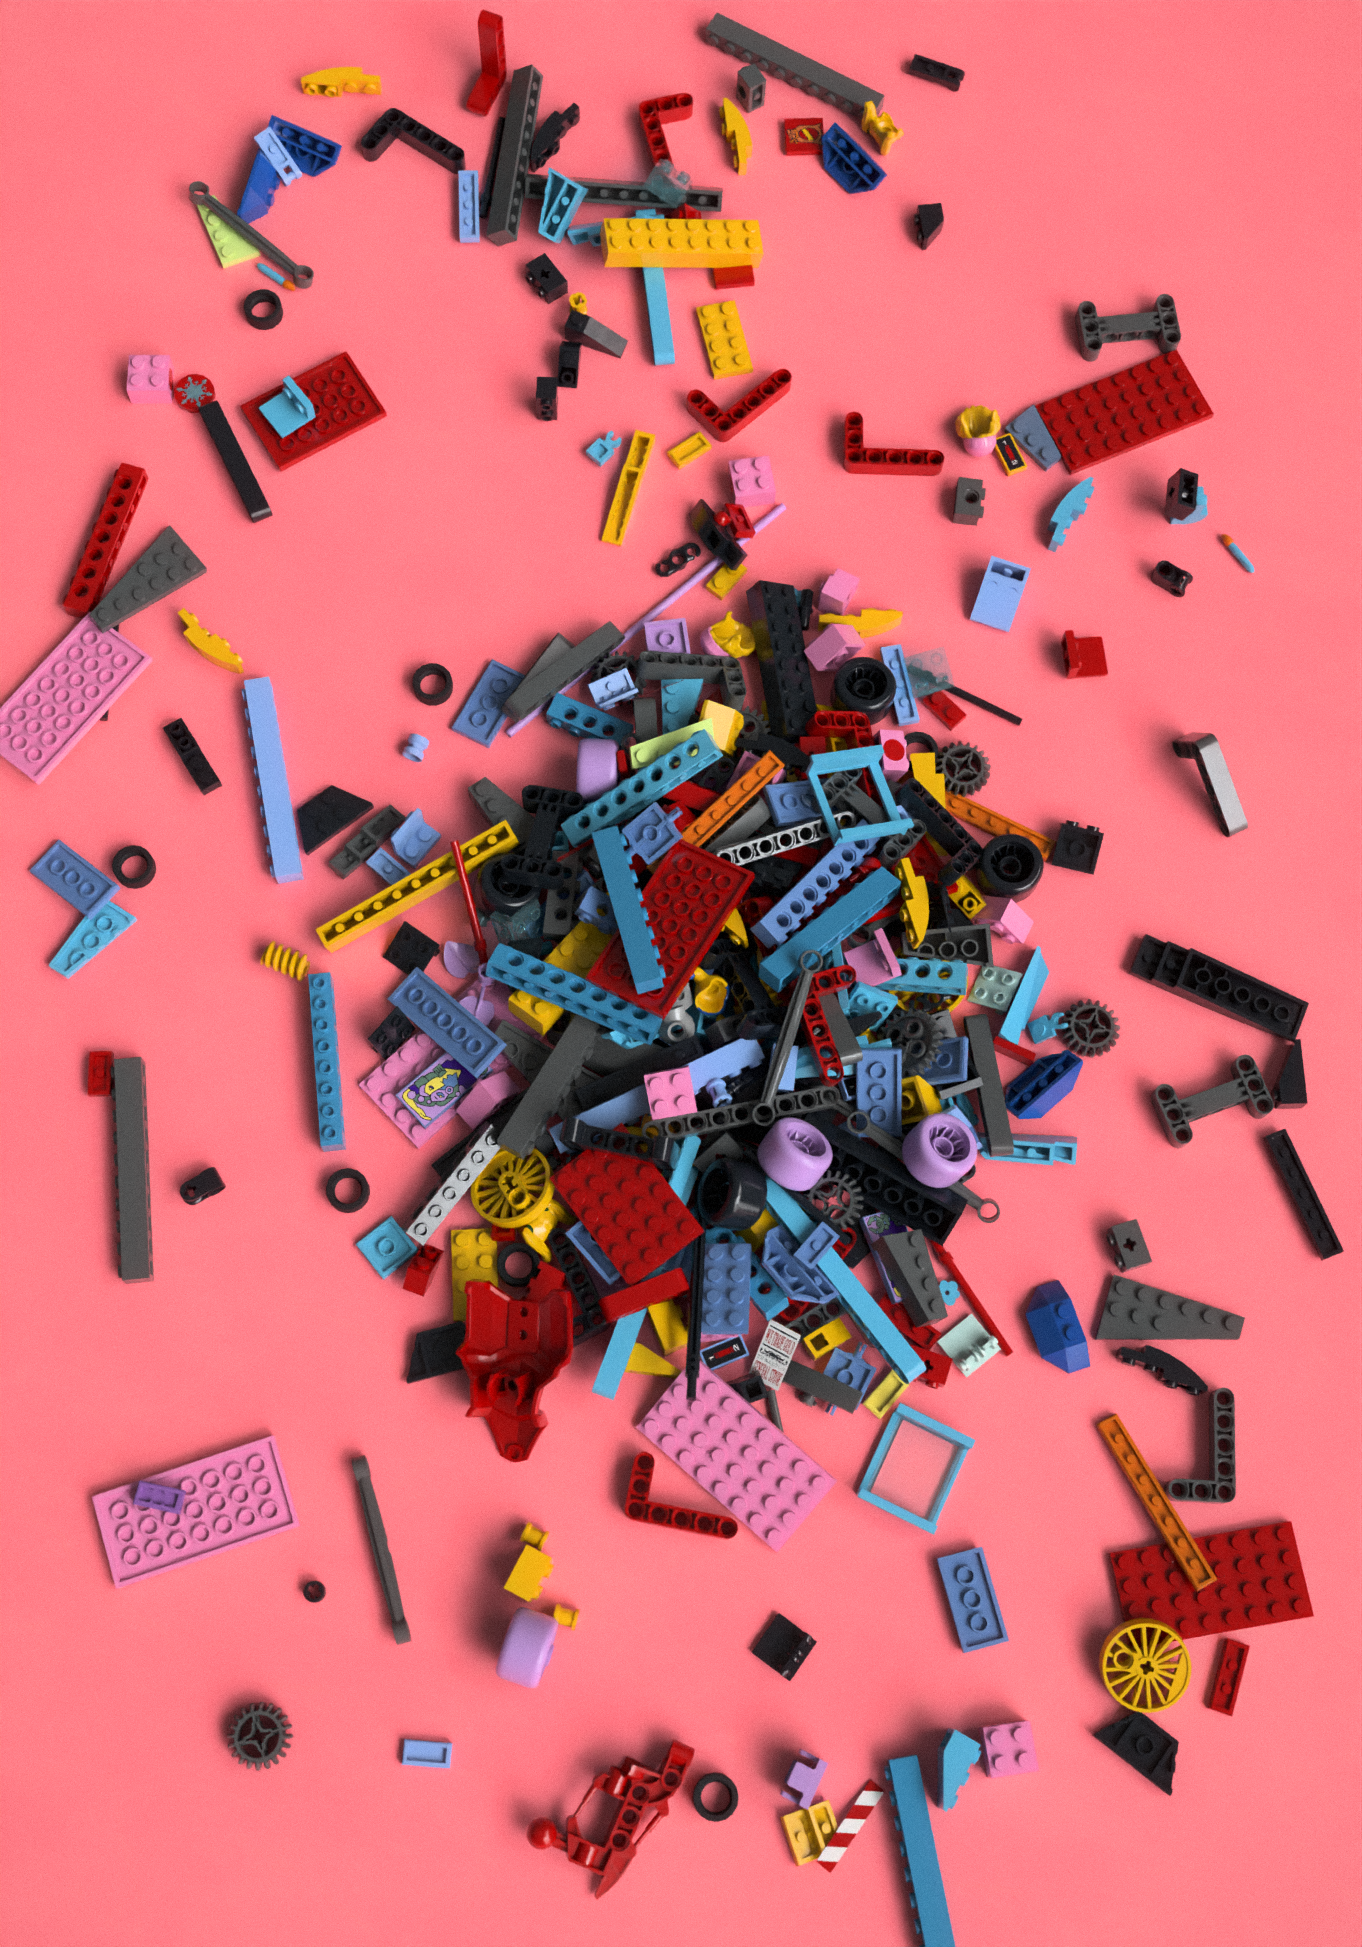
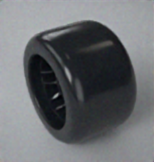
M870 657L852 658L843 663L834 676L830 691L831 706L834 711H857L864 713L869 718L870 726L882 721L891 709L896 694L895 677L891 670L877 659Z
M1002 834L991 839L984 846L975 868L976 881L986 896L1010 898L1017 903L1029 897L1036 889L1043 874L1044 862L1040 850L1031 840L1018 834ZM1004 870H1009L1012 874H1007Z
M504 852L488 858L480 867L472 887V896L477 909L486 918L501 924H512L525 919L533 910L542 888L509 883L503 879L501 859L508 854L519 855L516 853Z
M729 1158L718 1159L708 1166L700 1180L697 1193L699 1212L702 1218L710 1225L735 1231L747 1230L759 1220L764 1211L767 1201V1183L763 1172L751 1163Z

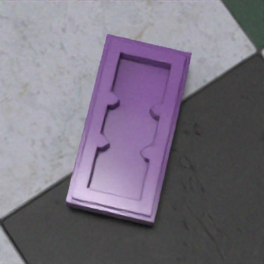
M139 1480L133 1504L180 1515L186 1491Z

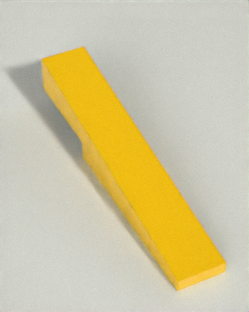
M635 430L626 464L623 466L601 539L602 542L622 546L656 442L654 434Z

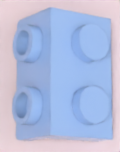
M627 668L587 684L596 708H603L604 711L613 708L610 706L615 705V702L621 699L624 702L635 698L634 694L639 692L634 687Z

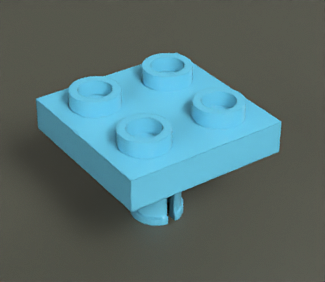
M859 981L848 995L851 1018H847V1021L858 1016L880 1011L882 1018L869 1028L876 1032L898 1003V997Z

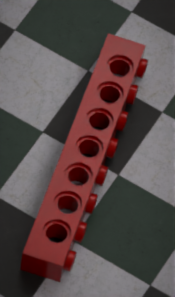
M121 462L119 469L115 470L114 481L107 490L105 504L101 505L98 521L93 524L92 536L85 544L83 558H80L78 561L77 573L71 578L70 590L63 598V606L68 615L83 619L99 604L149 480L144 468ZM82 593H86L85 596L79 597Z

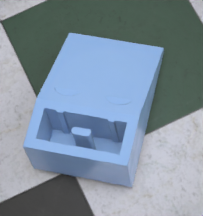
M991 556L969 620L1009 633L1031 568Z

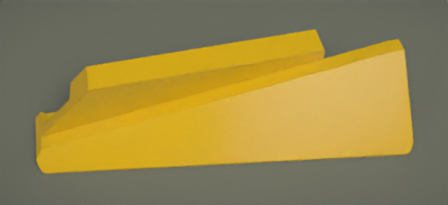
M935 752L912 753L910 759L914 779L919 781L946 809L944 773L936 774ZM926 831V838L937 855L948 856L947 852Z

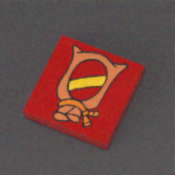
M823 118L784 119L786 156L823 155Z

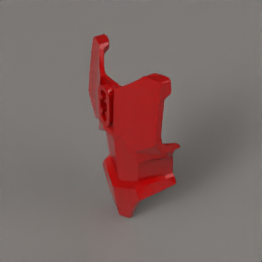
M470 1279L466 1281L464 1293L467 1295L466 1335L463 1343L456 1350V1355L461 1358L471 1381L470 1408L467 1410L465 1417H484L493 1433L500 1456L511 1462L525 1461L529 1459L539 1437L549 1424L545 1412L540 1409L544 1387L559 1377L561 1369L568 1365L573 1352L571 1293L566 1289L554 1288L538 1302L516 1300L489 1280ZM524 1307L527 1308V1310H528V1315H527V1316H526V1313L524 1312ZM523 1330L526 1331L527 1337L523 1335Z

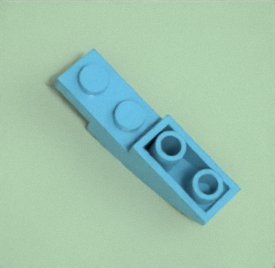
M1089 477L1075 486L1056 508L1047 530L1054 532L1048 550L1056 552L1058 545L1063 546L1067 536L1064 534L1065 528L1070 529L1072 521H1077L1080 514L1084 516L1088 506L1085 503L1086 497L1091 498L1095 488L1091 486L1094 480L1093 477Z

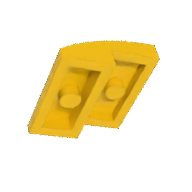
M829 1800L811 1805L808 1810L802 1808L780 1817L796 1866L818 1859L838 1829Z

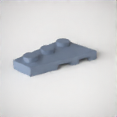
M1034 404L1005 427L1004 432L1006 434L1011 433L1015 443L1045 472L1060 461L1061 455Z

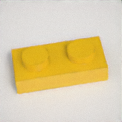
M725 563L707 583L706 590L722 601L747 573L748 568L741 564L737 570H731Z

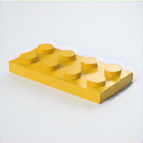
M735 300L696 307V314L714 380L753 373V365Z
M492 1228L451 1230L454 1322L466 1321L467 1295L464 1293L466 1281L470 1279L489 1280L499 1288L497 1241H493L491 1238Z

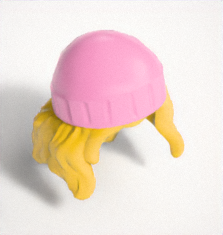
M971 405L970 409L966 407L960 413V416H957L955 421L956 431L963 438L964 447L970 455L983 457L990 454L997 443L996 433L1000 430V417L997 410L991 411L986 406L978 405L975 407Z
M727 611L721 621L709 626L701 633V648L705 655L732 656L733 658L748 656L756 649L753 629L745 626L744 623L740 624L738 621L731 618L732 611Z

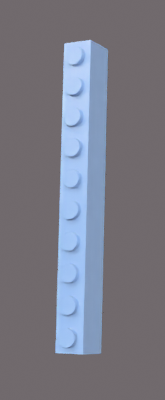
M269 676L244 680L245 688L241 690L243 700L247 701L248 708H245V715L247 721L250 720L251 727H248L249 738L254 741L251 753L253 759L257 760L254 772L256 779H260L257 791L259 798H263L264 804L260 805L262 818H266L267 825H263L265 837H269L270 844L266 845L268 857H272L273 864L270 865L271 876L276 878L278 884L304 880L273 686Z
M739 1038L683 1066L689 1065L694 1094L696 1095L701 1092V1087L707 1085L712 1080L720 1079L727 1075L732 1078L741 1074V1069L748 1065L751 1069L762 1064L761 1059L765 1058L757 1039L744 1040ZM645 1083L572 1118L580 1119L590 1126L609 1130L614 1129L620 1123H627L628 1126L640 1121L639 1116L646 1113L648 1117L651 1116ZM562 1121L550 1127L549 1131L560 1154L566 1151L568 1155L575 1152V1150L567 1148L559 1140L564 1122ZM601 1134L594 1136L593 1143L599 1140L598 1136Z

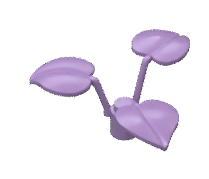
M447 941L444 948V964L447 971L456 978H464L469 972L471 974L478 972V980L482 984L479 999L475 996H467L459 1003L487 1026L493 1019L494 1005L490 1001L483 1000L486 986L493 984L495 979L485 975L487 963L478 966L480 960L478 952L475 951L473 946Z

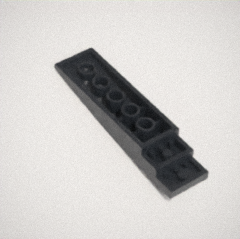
M1147 934L1141 940L1128 973L1204 1008L1294 1042L1309 1005L1308 1002L1193 948L1187 950L1170 941L1165 943Z

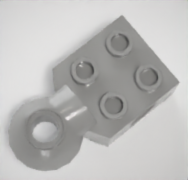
M689 982L665 1019H662L659 1028L661 1038L670 1045L693 1036L695 1032V1023L692 1017L685 1012L693 1004ZM675 1025H680L683 1027L681 1033L675 1034L671 1031V1028Z

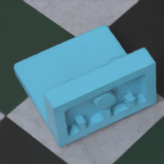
M289 375L282 379L284 384L283 392L259 407L260 412L281 438L286 437L316 417L313 404Z

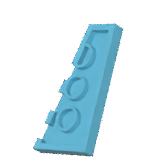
M109 901L92 920L86 916L82 919L48 966L69 979L133 925L137 918Z

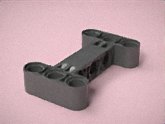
M1168 294L1158 296L1152 312L1098 317L1095 304L1091 301H1082L1075 315L1081 356L1088 362L1098 359L1104 343L1157 339L1160 351L1166 354L1176 350L1181 340L1173 297Z
M861 768L836 772L822 785L830 809L835 805L839 810L851 812L856 818V824L862 819L869 825L890 822L886 811L855 785L862 774ZM814 796L811 801L814 811L821 813ZM912 819L914 826L913 828H908L905 835L899 833L881 836L877 843L882 847V850L876 858L880 861L883 868L891 870L900 859H903L918 844L926 832V825L923 821Z
M1241 1055L1231 1064L1230 1070L1234 1078L1233 1081L1178 1100L1174 1089L1169 1084H1161L1152 1092L1150 1097L1151 1103L1172 1147L1177 1149L1183 1148L1192 1140L1193 1132L1189 1123L1242 1103H1245L1250 1115L1256 1119L1266 1117L1273 1110L1274 1103L1255 1060L1250 1055ZM1239 1063L1245 1064L1247 1071L1240 1069ZM1248 1083L1254 1084L1256 1091L1250 1090ZM1158 1092L1165 1093L1167 1100L1160 1099ZM1257 1103L1263 1104L1265 1111L1259 1110ZM1167 1112L1174 1113L1176 1116V1120H1170L1167 1116ZM1176 1132L1182 1133L1185 1136V1141H1180L1176 1137Z

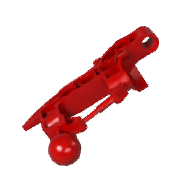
M672 1739V1743L666 1756L663 1758L659 1770H655L626 1755L621 1768L611 1765L608 1773L602 1771L593 1777L592 1785L582 1798L583 1801L575 1813L569 1815L566 1819V1835L557 1832V1827L549 1818L540 1817L533 1820L527 1828L526 1836L529 1844L539 1850H545L553 1846L566 1852L569 1862L602 1875L594 1894L595 1899H599L626 1872L633 1857L637 1854L636 1848L648 1833L652 1832L663 1817L668 1816V1799L674 1796L680 1787L694 1757L695 1748ZM668 1772H674V1780L669 1783L664 1782L665 1775ZM636 1786H643L644 1791L642 1795L637 1797L632 1795V1791ZM597 1789L620 1799L602 1843L599 1842L598 1844L582 1837L577 1822V1817L586 1803H589ZM646 1806H655L658 1810L657 1814L633 1844L632 1839ZM631 1809L634 1811L631 1819H622L623 1813L626 1810ZM623 1833L624 1839L622 1842L617 1844L612 1842L614 1835Z

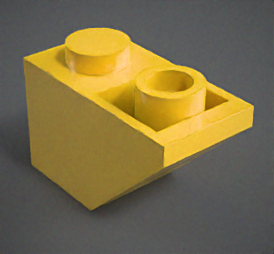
M963 875L956 881L959 886L958 891L948 896L969 919H972L987 904L978 889Z
M838 1318L803 1338L801 1343L814 1362L852 1338L842 1320Z

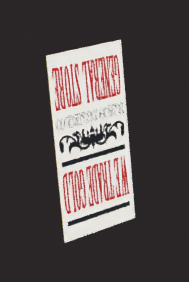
M770 1319L748 1374L759 1371L764 1384L778 1391L801 1335Z

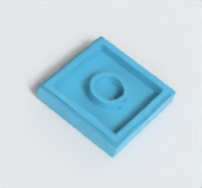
M392 1216L356 1243V1246L383 1280L419 1251Z

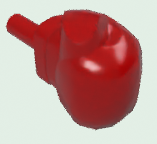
M875 857L866 858L856 868V874L850 877L848 882L851 884L857 879L865 880L870 872H875L881 867L880 861Z

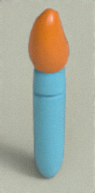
M262 263L257 264V268L262 273L282 285L285 289L295 291V286L291 281L286 280Z
M1222 534L1225 546L1229 547L1233 555L1248 572L1254 573V566L1234 543L1233 539L1227 534Z

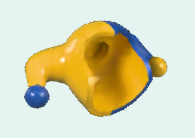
M698 966L690 980L694 979L696 983L694 1000L697 1009L706 1015H717L716 1022L725 1019L723 1012L730 990L727 982L720 976L708 975Z

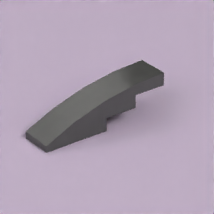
M390 804L361 827L360 833L345 844L344 850L329 861L328 867L344 880L391 836L393 831L405 821L406 817Z
M792 1360L782 1380V1383L831 1406L834 1405L852 1415L863 1395V1392Z

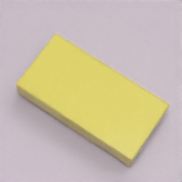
M892 1369L862 1405L880 1420L910 1384L904 1383Z

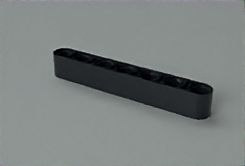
M218 400L198 407L202 419L253 523L273 516L270 506Z

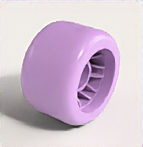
M590 738L579 741L576 792L582 795L583 803L595 802L601 798L603 793L618 787L621 774L618 769L616 756L617 751H619L617 741Z
M935 1113L922 1119L907 1134L902 1146V1156L908 1171L919 1182L933 1188H945L956 1183L972 1168L977 1157V1144L971 1130L960 1119L945 1113Z
M787 1117L778 1120L772 1126L758 1147L757 1157L762 1169L776 1183L790 1190L806 1191L818 1182L830 1166L833 1152L830 1143L817 1128L801 1119Z
M518 1608L511 1619L500 1650L495 1671L497 1676L526 1688H536L541 1681L546 1666L548 1667L555 1647L553 1644L558 1630V1621L552 1616L529 1608Z

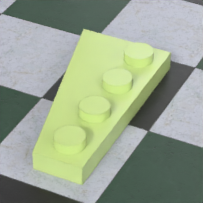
M204 204L197 205L223 269L261 256L260 251L238 234Z
M712 718L629 747L631 770L648 767L655 762L657 757L663 754L666 755L673 750L675 745L691 738V735L696 731L705 729L714 739ZM698 749L692 752L691 757L697 754ZM677 761L674 765H679L680 761Z

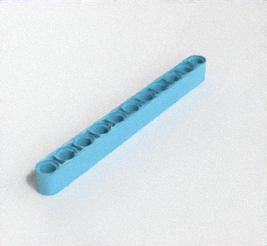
M695 1166L691 1168L681 1196V1201L685 1206L688 1203L698 1176L699 1169ZM665 1263L639 1283L661 1275ZM647 1308L618 1319L594 1382L592 1393L614 1400Z
M764 1175L767 1183L765 1208L778 1225H782L801 1247L817 1227L791 1196L771 1178ZM831 1247L816 1266L840 1293L836 1297L899 1378L906 1384L911 1383L926 1370L925 1364Z

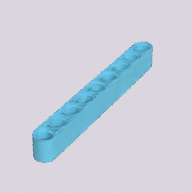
M635 210V216L642 214L656 215V210ZM642 267L654 365L675 364L663 267Z

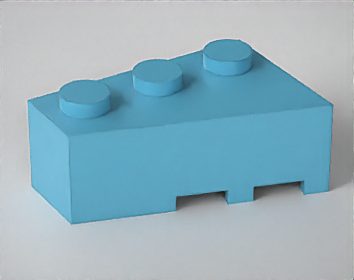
M549 167L538 233L560 244L588 189Z
M703 679L661 680L662 735L687 727L690 716L695 713L703 690Z

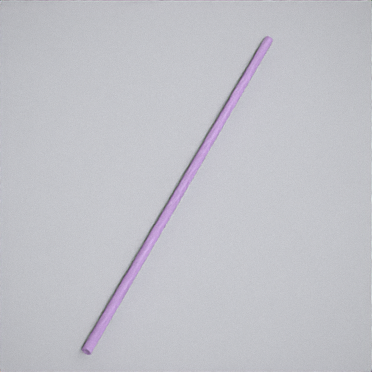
M783 503L779 504L753 526L756 532L755 535L787 509ZM738 538L736 542L742 547L751 538ZM719 556L715 557L624 633L625 639L612 650L610 654H613L642 630L644 622L654 620L724 561ZM594 665L558 693L562 695L590 673L594 669ZM555 695L524 719L512 725L505 731L510 738L549 707Z

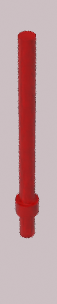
M456 839L450 841L475 940L473 942L474 949L478 952L480 964L482 965L488 963L486 952L488 947L486 939H483L459 841Z
M930 1241V1244L939 1256L938 1260L942 1266H946L990 1334L998 1340L997 1344L1004 1355L1007 1357L1012 1354L1013 1350L953 1262L954 1258L951 1253L947 1252L938 1243Z

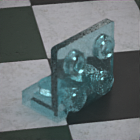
M660 159L643 187L674 208H677L692 185L693 180L690 179L691 176L683 170L680 172L675 169V165L669 160L664 159L663 161Z
M944 646L904 658L914 699L955 687Z
M532 898L511 918L497 911H494L489 916L498 941L503 945L513 940L543 936L545 918L539 901L536 898Z

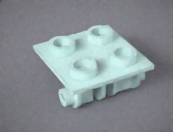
M982 966L967 1001L996 1009V1014L1003 1015L1008 1011L1023 973L997 966Z
M972 1313L937 1341L950 1358H953L952 1361L966 1378L1001 1350L997 1345L998 1340L993 1335L990 1336Z

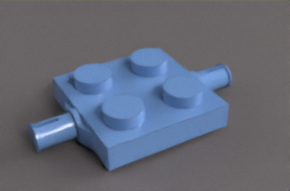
M657 802L651 804L622 829L631 845L625 852L629 851L631 857L637 853L642 856L648 865L652 864L683 838L673 822L683 814L682 810L679 811L680 808L676 806L674 810L667 814Z
M858 1342L854 1353L844 1352L836 1347L823 1374L863 1392L855 1410H857L877 1369L861 1358L867 1347L862 1342ZM828 1404L824 1412L828 1414L832 1406ZM832 1405L833 1408L829 1415L834 1416L837 1407Z

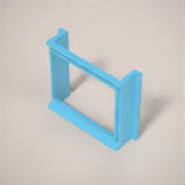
M882 745L810 756L811 762L806 770V775L834 846L840 843L899 833L905 835L908 828H913L914 826L911 818L901 820L879 765V760L884 753ZM868 767L890 822L838 830L817 775Z

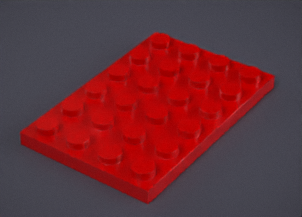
M347 351L293 378V381L313 404L316 417L286 437L281 438L259 410L260 406L283 392L284 384L240 405L241 411L280 472L387 416L382 404Z
M623 1123L612 1129L613 1131L630 1134ZM603 1137L594 1144H600L603 1140ZM617 1140L615 1142V1149L623 1148L625 1140ZM639 1145L637 1147V1153L643 1154L645 1152ZM586 1149V1151L549 1178L630 1287L638 1284L705 1232L653 1163Z

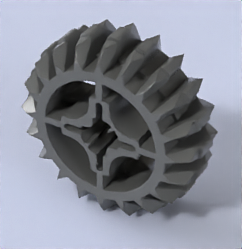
M616 650L615 656L608 652L607 659L600 657V663L595 662V669L591 671L592 677L590 680L593 682L603 676L627 668L636 677L635 682L632 681L634 687L639 691L634 694L635 697L644 693L643 688L647 686L645 681L647 679H642L636 674L638 660L634 661L635 656L633 654L627 657L625 651L622 655H619ZM631 700L626 701V703H627L628 705H630V704H631Z
M960 740L957 746L952 742L949 748L944 746L942 752H938V759L935 760L936 774L944 773L945 786L947 787L946 792L949 793L952 790L955 796L959 792L963 797L968 792L972 796L975 790L980 792L982 786H986V779L990 777V772L988 771H990L991 765L987 764L989 758L983 757L984 750L978 752L977 745L972 748L970 747V742H967L966 746H964ZM971 760L977 766L978 772L971 766ZM966 764L965 769L958 774L959 770ZM946 766H948L949 770L952 771L953 777H951L948 774Z
M1091 999L1086 1001V1005L1082 1000L1078 1002V1006L1072 1004L1071 1010H1066L1064 1013L1066 1017H1063L1061 1023H1068L1067 1028L1060 1029V1031L1065 1032L1062 1039H1069L1066 1046L1071 1047L1073 1045L1075 1047L1073 1053L1081 1050V1057H1084L1087 1052L1090 1058H1093L1095 1053L1099 1057L1103 1055V1051L1108 1053L1111 1050L1110 1047L1116 1045L1115 1040L1120 1037V1034L1117 1033L1120 1030V1026L1115 1024L1119 1020L1118 1017L1112 1018L1114 1010L1108 1012L1106 1010L1108 1005L1099 1006V1000L1094 1005ZM1081 1014H1091L1087 1020L1075 1019ZM1098 1017L1104 1022L1105 1026L1099 1023ZM1091 1023V1026L1093 1027L1092 1029L1094 1030L1089 1035L1090 1031L1088 1030L1087 1026ZM1075 1031L1080 1032L1083 1039H1080ZM1102 1036L1106 1038L1100 1043H1090L1093 1037L1100 1038Z
M828 1170L827 1178L823 1174L820 1181L808 1189L810 1194L803 1193V1196L809 1198V1201L815 1207L816 1197L818 1196L823 1201L822 1213L826 1217L837 1209L846 1212L839 1219L831 1220L836 1226L839 1227L840 1224L841 1228L846 1230V1221L851 1225L855 1224L851 1218L852 1215L857 1218L860 1217V1214L855 1212L856 1208L863 1209V1205L857 1204V1201L864 1200V1197L856 1196V1193H859L861 1188L856 1187L853 1189L857 1181L853 1179L848 1182L850 1175L845 1174L841 1179V1171H836L833 1177L832 1171ZM829 1183H839L830 1193L820 1190ZM844 1188L847 1189L850 1195V1206L846 1205L842 1200ZM824 1196L829 1198L836 1196L835 1200H838L837 1203L842 1205V1207L838 1205L829 1206L830 1202ZM813 1216L810 1218L813 1223L817 1221Z
M264 1702L259 1703L258 1710L255 1703H251L249 1707L250 1712L245 1707L241 1709L243 1718L240 1715L233 1717L238 1722V1725L229 1724V1728L235 1730V1733L227 1734V1738H234V1743L228 1744V1748L236 1747L237 1750L231 1756L234 1758L239 1754L241 1755V1758L238 1760L239 1765L248 1760L246 1764L247 1769H251L255 1763L256 1771H260L262 1762L266 1769H270V1760L277 1765L280 1763L277 1755L283 1758L287 1756L282 1748H291L292 1745L285 1742V1740L293 1738V1734H286V1729H291L293 1726L292 1724L284 1725L283 1723L289 1718L288 1715L279 1717L282 1708L272 1712L274 1709L273 1703H270L266 1710ZM259 1715L271 1718L277 1727L266 1728L263 1722L260 1721ZM252 1718V1731L248 1736L242 1738V1730L247 1721ZM258 1729L260 1732H271V1734L265 1735L266 1737L262 1738L264 1740L262 1743L256 1739L249 1740L255 1737V1734H258L256 1732ZM279 1734L278 1744L269 1754V1739ZM254 1744L258 1752L261 1753V1757L248 1753L244 1745Z

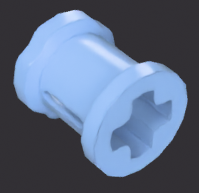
M723 1079L712 1080L706 1086V1091L712 1096L714 1108H717L720 1099H726V1102L719 1107L729 1106L732 1103V1097L727 1093L725 1089L726 1083Z

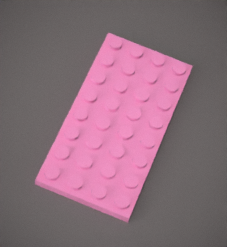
M91 612L81 620L0 708V756L38 785L41 784L153 661L151 656L113 628L102 634L91 621L89 615Z
M477 979L455 1000L460 1002L467 996H475L479 999L482 984ZM495 979L493 984L486 986L483 1000L490 1001L494 1005V1016L489 1025L486 1026L495 1033L502 1020H505L539 1041L544 1037L509 1011L508 998L513 993L508 990L509 988H507L508 986L505 983ZM423 1030L417 1032L359 1084V1087L418 1150L458 1115L456 1110L461 1105L459 1100L425 1129L396 1097L397 1093L446 1052ZM500 1052L489 1065L493 1069V1072L490 1074L494 1073L496 1075L502 1071L506 1072L513 1064Z
M700 1360L699 1378H697L696 1400L689 1401L686 1399L687 1378L685 1377V1368L636 1428L771 1548L778 1552L838 1480Z
M274 1435L140 1480L185 1490L186 1494L180 1515L134 1505L133 1501L139 1481L92 1496L116 1589L301 1526Z

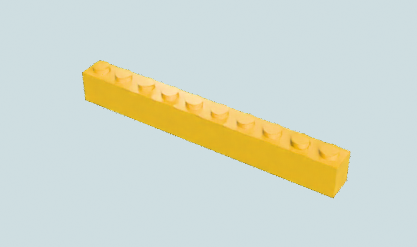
M506 820L460 846L467 875L479 869L491 856L508 852L520 845ZM452 851L315 929L325 948L331 953L337 951L458 881L459 877Z

